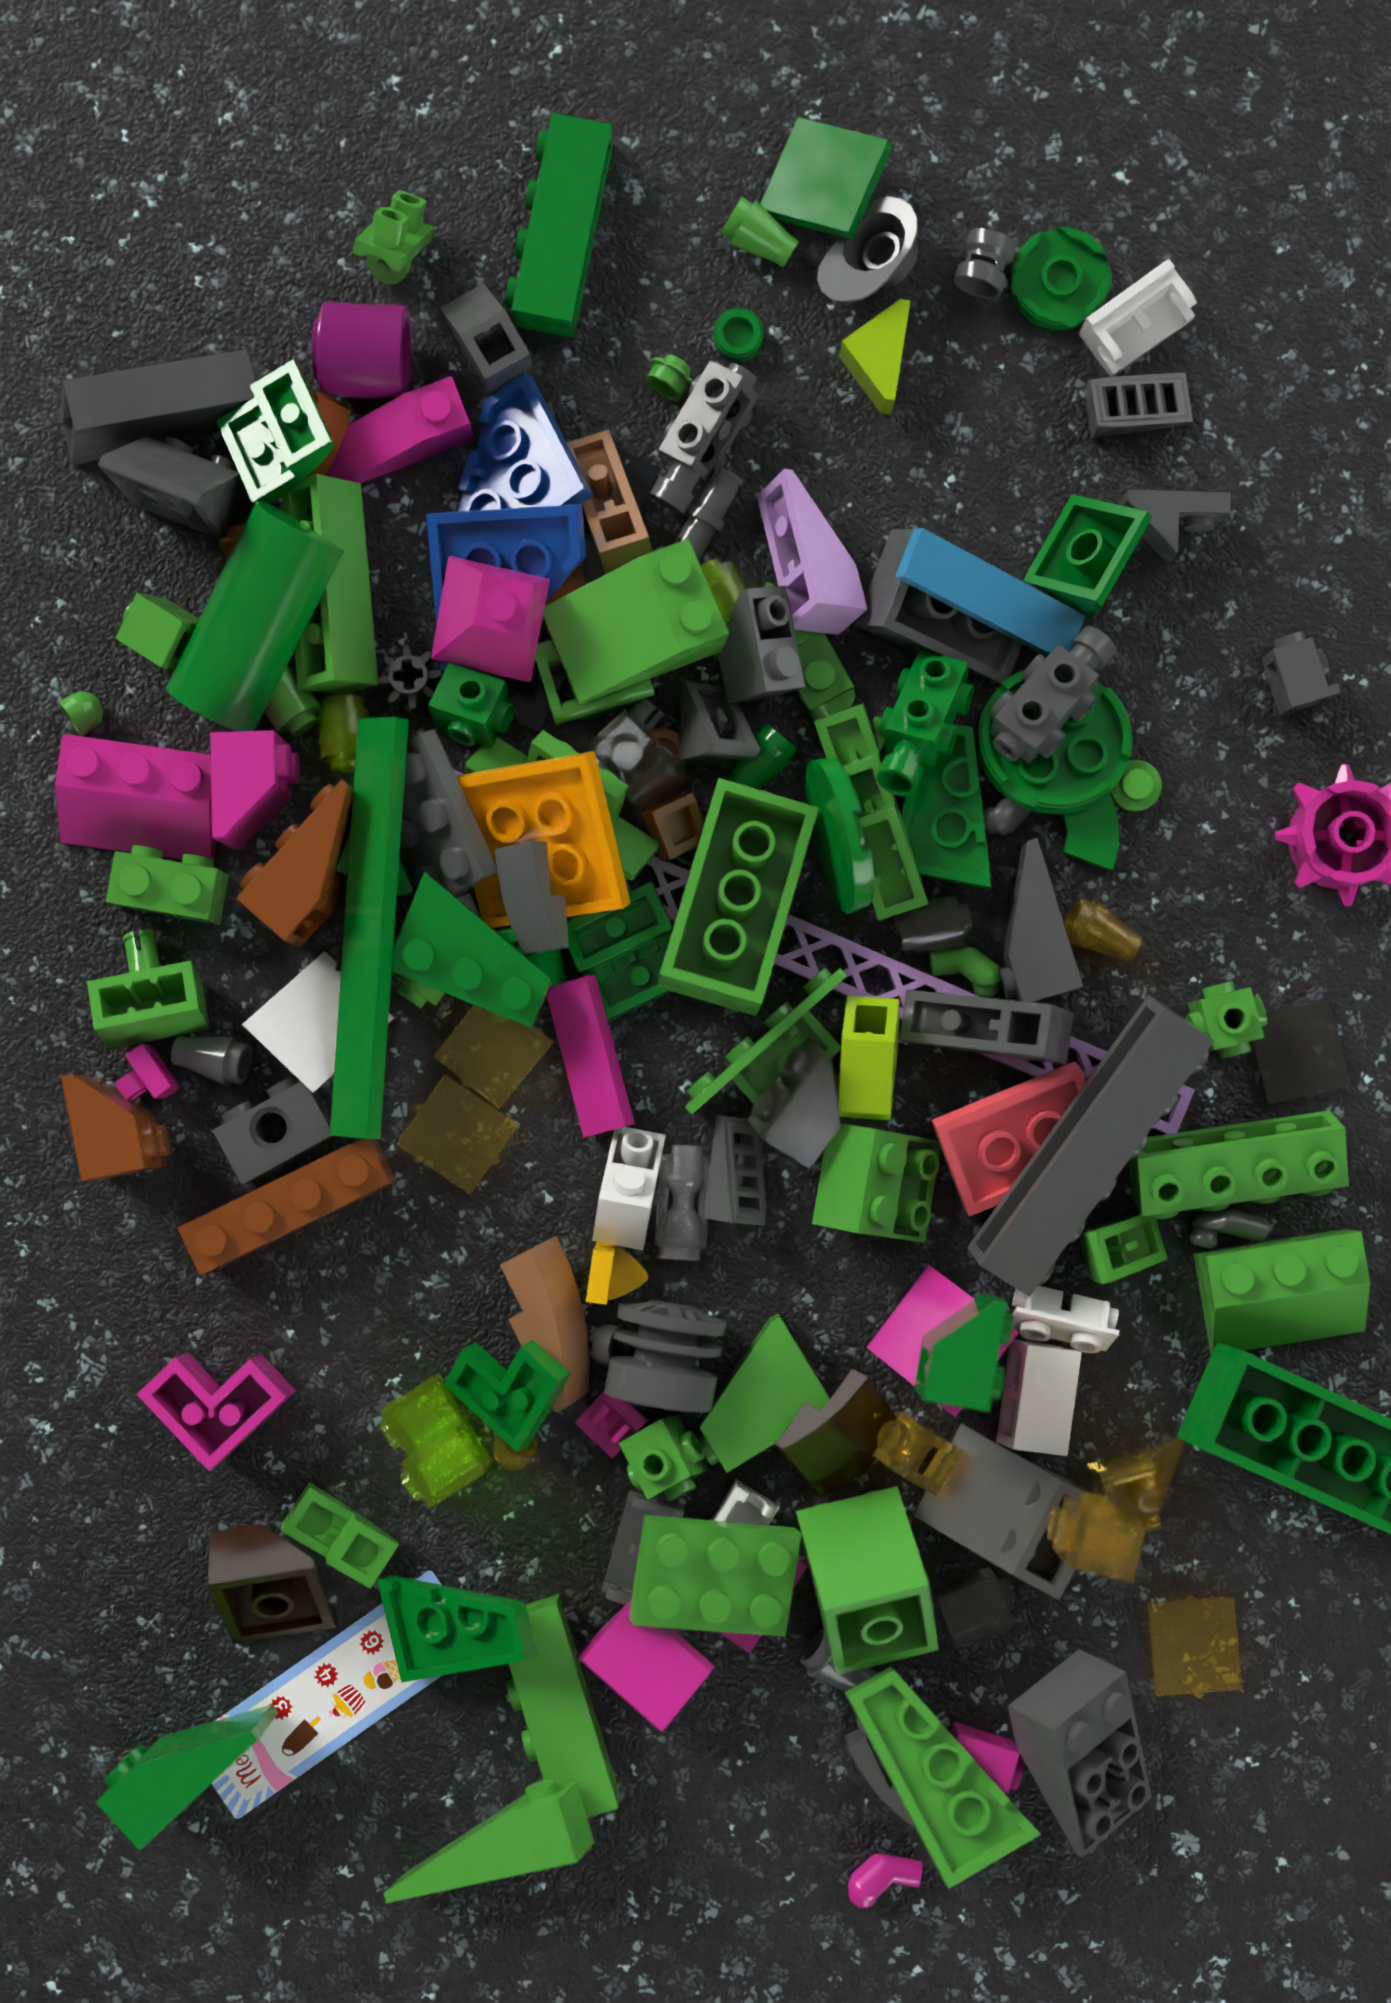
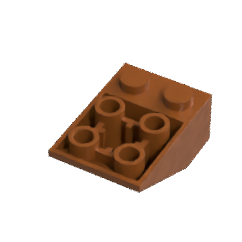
M343 780L335 787L328 784L316 795L310 804V808L313 810L311 815L301 826L294 823L283 832L275 843V847L279 851L265 866L260 862L245 875L240 883L244 890L236 898L280 938L299 948L308 941L335 910L343 875L337 872L336 868L351 831L353 789Z

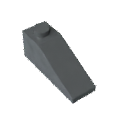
M1038 838L1027 841L1020 848L1002 955L1005 968L998 969L1001 976L1000 984L1006 999L1014 997L1015 1001L1032 1003L1083 987Z
M907 990L900 1041L1015 1059L1067 1064L1074 1013L1051 1004Z

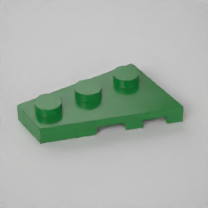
M958 725L957 738L951 754L940 753L935 766L921 763L923 769L922 777L915 793L905 796L901 817L920 876L992 890L975 731L973 727Z
M428 872L423 873L393 949L392 972L532 1028L552 978L478 917L467 905L452 895Z

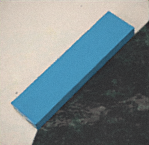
M924 528L913 529L895 575L897 579L1046 657L1058 644L1071 652V643L1078 636L1086 616Z

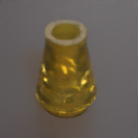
M1083 897L1079 898L1073 904L1064 920L1067 935L1070 937V944L1117 957L1126 963L1131 961L1136 955L1142 942L1141 935L1132 931L1097 899L1088 901Z

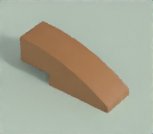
M556 1235L500 1264L523 1310L508 1319L521 1346L534 1340L571 1373L552 1406L555 1413L565 1409L589 1393L590 1378L588 1333L581 1297L571 1266Z

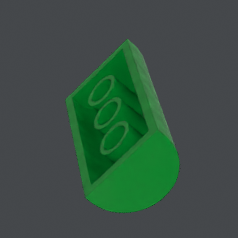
M256 501L166 685L167 692L184 706L215 723L235 731H255L344 550L280 508L265 502Z

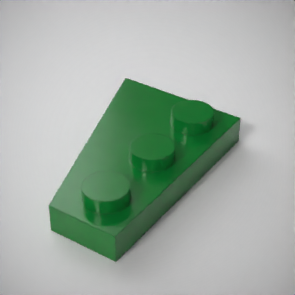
M387 1575L377 1579L401 1683L526 1661L538 1655L526 1604L523 1601L394 1575Z

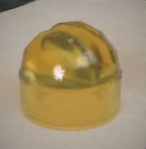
M497 1435L493 1445V1455L497 1463L504 1469L512 1471L523 1469L531 1462L536 1452L537 1438L535 1436L528 1447L517 1453Z

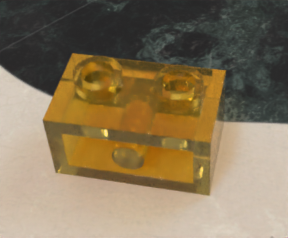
M1081 1491L1079 1499L1064 1496L1061 1509H1053L1049 1520L1047 1538L1054 1541L1052 1549L1068 1567L1133 1582L1145 1527L1127 1511L1112 1504L1111 1498Z

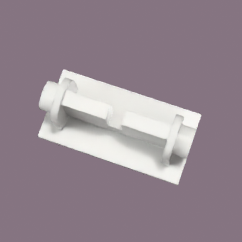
M1037 1286L1029 1297L1015 1289L1012 1305L1017 1308L1013 1312V1328L1019 1331V1334L1026 1339L1047 1341L1051 1338L1068 1342L1073 1349L1080 1352L1097 1353L1101 1350L1107 1351L1119 1335V1330L1115 1329L1119 1310L1111 1308L1108 1301L1073 1294L1069 1311L1061 1310L1063 1291Z

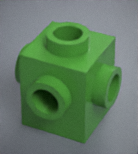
M1233 981L1203 988L1202 991L1205 999L1188 1003L1190 1013L1187 1014V1020L1214 1040L1209 1051L1218 1050L1221 1059L1251 1052L1249 1041L1264 1038L1262 1027L1267 1025L1266 1011L1259 996L1253 997L1251 987L1235 991ZM1229 1009H1232L1236 1024L1235 1029L1228 1027L1224 1021V1015Z
M680 1415L662 1418L619 1443L629 1463L627 1466L629 1478L634 1487L639 1492L644 1493L647 1500L665 1495L668 1502H671L697 1488L693 1479L708 1471L702 1460L705 1458V1454L702 1448H700L699 1438L695 1433L687 1430Z

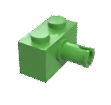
M139 930L140 942L139 940L136 941L134 931L123 936L129 973L87 981L94 1031L108 1050L210 1029L203 982L191 961L160 967L156 946L157 937L154 931Z

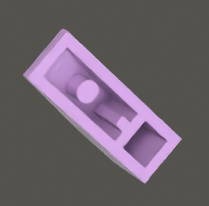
M783 469L757 495L778 586L786 585L794 630L839 635L867 610L857 566L794 471Z

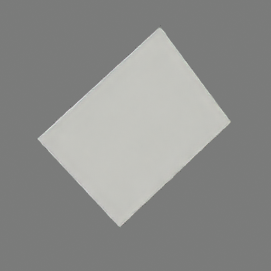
M325 951L242 1024L312 1093L334 1074L341 966ZM390 1013L388 1017V1023L394 1019V1017Z

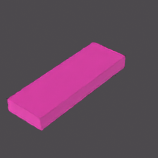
M596 975L584 976L549 987L546 996L583 1138L634 1125Z

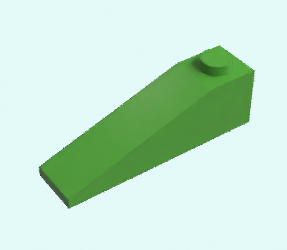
M551 1778L529 1785L525 1788L524 1795L405 1872L383 1893L386 1903L577 1863L595 1843L577 1782L572 1781L557 1785L556 1780Z

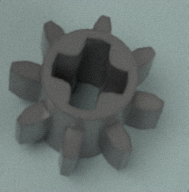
M405 645L403 656L396 660L388 656L384 657V661L390 668L389 676L378 678V683L381 687H393L395 689L388 699L393 707L397 706L403 699L408 701L412 711L416 713L419 709L418 702L425 698L431 700L434 694L432 690L433 682H440L443 674L441 671L427 670L433 661L431 659L432 654L429 651L425 652L419 659L413 656L409 646ZM415 669L419 677L423 678L416 679L414 682L415 688L407 690L403 682L399 680L407 678V670Z

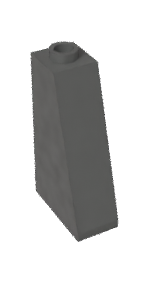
M245 349L62 380L60 420L72 465L101 459L102 455L146 436L163 442L165 436L177 438L217 427L216 420L255 397L250 385L263 378L260 367L251 366L248 351Z

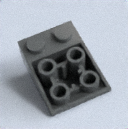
M960 1423L913 1516L1011 1575L1060 1600L1108 1505L1099 1496Z
M1079 1649L1008 1705L1017 1749L1076 1855L1083 1858L1152 1798L1126 1671Z

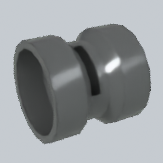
M974 228L970 230L964 247L967 257L964 262L958 265L953 280L954 284L962 291L977 297L987 299L1001 297L1006 282L1003 272L1005 266L1012 263L1017 248L1015 241L1009 236L992 229Z

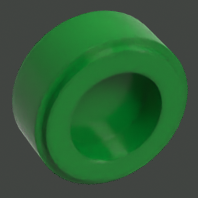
M732 308L725 311L718 317L713 328V344L717 353L723 359L732 363H744L753 359L759 353L763 344L764 331L762 323L757 315L744 308Z

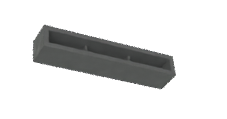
M1148 995L967 1247L978 1264L1029 1297L1038 1285L1045 1283L1052 1275L1056 1259L1068 1243L1077 1240L1083 1232L1086 1218L1098 1201L1105 1200L1111 1194L1116 1184V1177L1127 1161L1135 1158L1142 1151L1147 1141V1134L1159 1117L1168 1114L1174 1107L1178 1098V1091L1191 1074L1198 1072L1203 1067L1209 1055V1048L1214 1043V1040L1194 1024Z

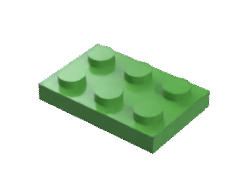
M644 1515L628 1619L633 1626L786 1637L802 1533L794 1527Z

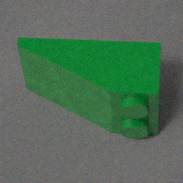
M271 1704L162 1736L148 1749L140 1742L103 1779L109 1788L96 1803L140 1851L258 1741L279 1712Z

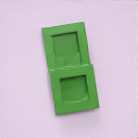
M308 1482L280 1525L281 1532L325 1557L326 1564L371 1589L399 1546L398 1541L371 1521Z

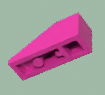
M450 376L404 393L347 425L340 448L326 476L363 483L475 441L453 377Z

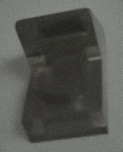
M626 709L588 742L589 752L595 751L596 758L617 778L628 785L627 796L633 805L651 809L680 795L696 780V776Z

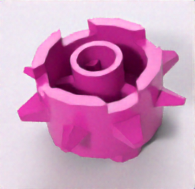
M1348 764L1341 765L1335 784L1321 791L1297 783L1292 790L1299 807L1295 810V814L1290 820V826L1275 832V840L1287 843L1289 846L1291 859L1295 863L1296 871L1298 872L1294 884L1299 889L1312 882L1322 887L1337 889L1344 906H1352L1359 885L1376 880L1391 886V783L1380 788L1374 783L1355 780ZM1343 828L1344 833L1352 834L1353 842L1345 844L1344 840L1340 839L1339 829Z

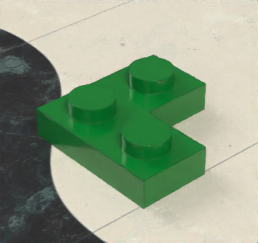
M534 1340L520 1347L508 1370L500 1365L479 1344L474 1342L462 1350L444 1386L518 1453L532 1442L571 1373Z

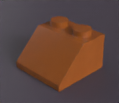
M73 1074L61 1076L81 1181L109 1179L167 1167L165 1155L171 1154L170 1137L164 1124L159 1125L155 1114L131 1099L125 1100L120 1091L99 1077Z

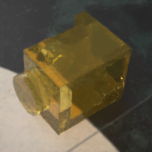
M901 1411L895 1421H889L881 1427L877 1436L878 1448L873 1456L896 1474L937 1496L964 1451L931 1427L922 1424ZM932 1446H935L939 1450L923 1473L918 1468Z

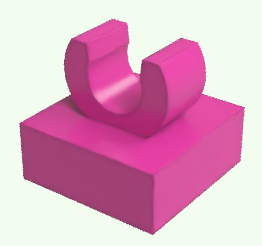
M140 1044L125 1055L134 1070L114 1083L124 1099H131L132 1101L147 1091L151 1093L153 1098L166 1099L182 1088L156 1048L148 1044Z
M604 1390L576 1419L575 1424L613 1458L621 1450L619 1443L636 1434L648 1421V1417L632 1402L613 1398L604 1394Z

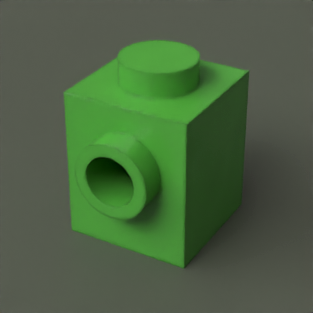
M137 592L133 601L124 611L123 623L115 639L159 667L174 670L199 618L167 598Z

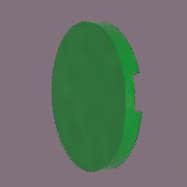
M1025 670L1012 675L1002 682L1000 687L990 697L979 720L977 751L980 763L988 779L1001 794L1013 803L1025 809L1043 814L1074 813L1100 802L1119 783L1131 757L1133 744L1132 727L1121 700L1110 687L1106 689L1096 682L1092 692L1098 697L1095 704L1080 722L1070 717L1060 730L1066 736L1048 759L1038 754L1031 764L1021 757L1017 761H1011L1002 756L993 745L995 737L990 734L994 718L989 714L996 702L1006 691L1009 690L1015 694L1025 683L1021 679ZM1055 675V678H1056L1059 682L1065 683L1064 681H1062L1060 678H1058V677ZM1031 709L1022 711L1027 719L1035 720L1031 715Z
M835 758L812 760L809 762L806 770L805 790L806 803L819 808L811 833L817 858L827 887L836 905L845 914L857 912L862 908L869 907L874 893L872 853L869 847L865 848L863 829L857 815L862 809L851 779L838 760Z

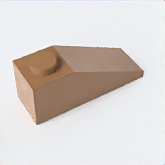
M609 429L567 442L593 493V496L582 504V508L603 575L640 556L651 553L652 548L647 530Z

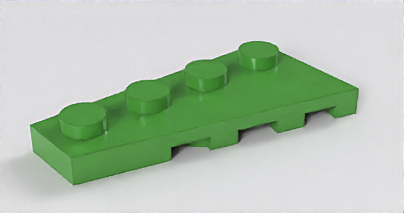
M889 1667L845 1692L851 1707L936 1869L949 1889L1041 1835L893 1668Z

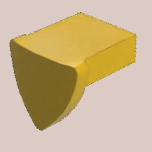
M596 1242L593 1249L586 1302L607 1305L608 1300L624 1296L640 1287L648 1280L649 1274L643 1265L623 1247Z

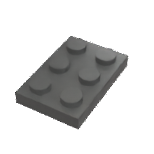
M435 729L421 732L407 741L400 858L415 892L423 873L428 872L457 898L497 873V866Z

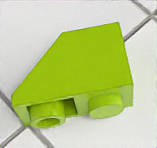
M847 996L841 1046L838 1117L891 1121L900 1035L899 999Z

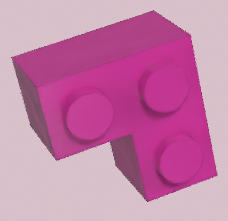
M187 1352L175 1357L137 1395L202 1465L210 1471L222 1463L296 1390L262 1354L248 1360L227 1382L220 1386L195 1358Z

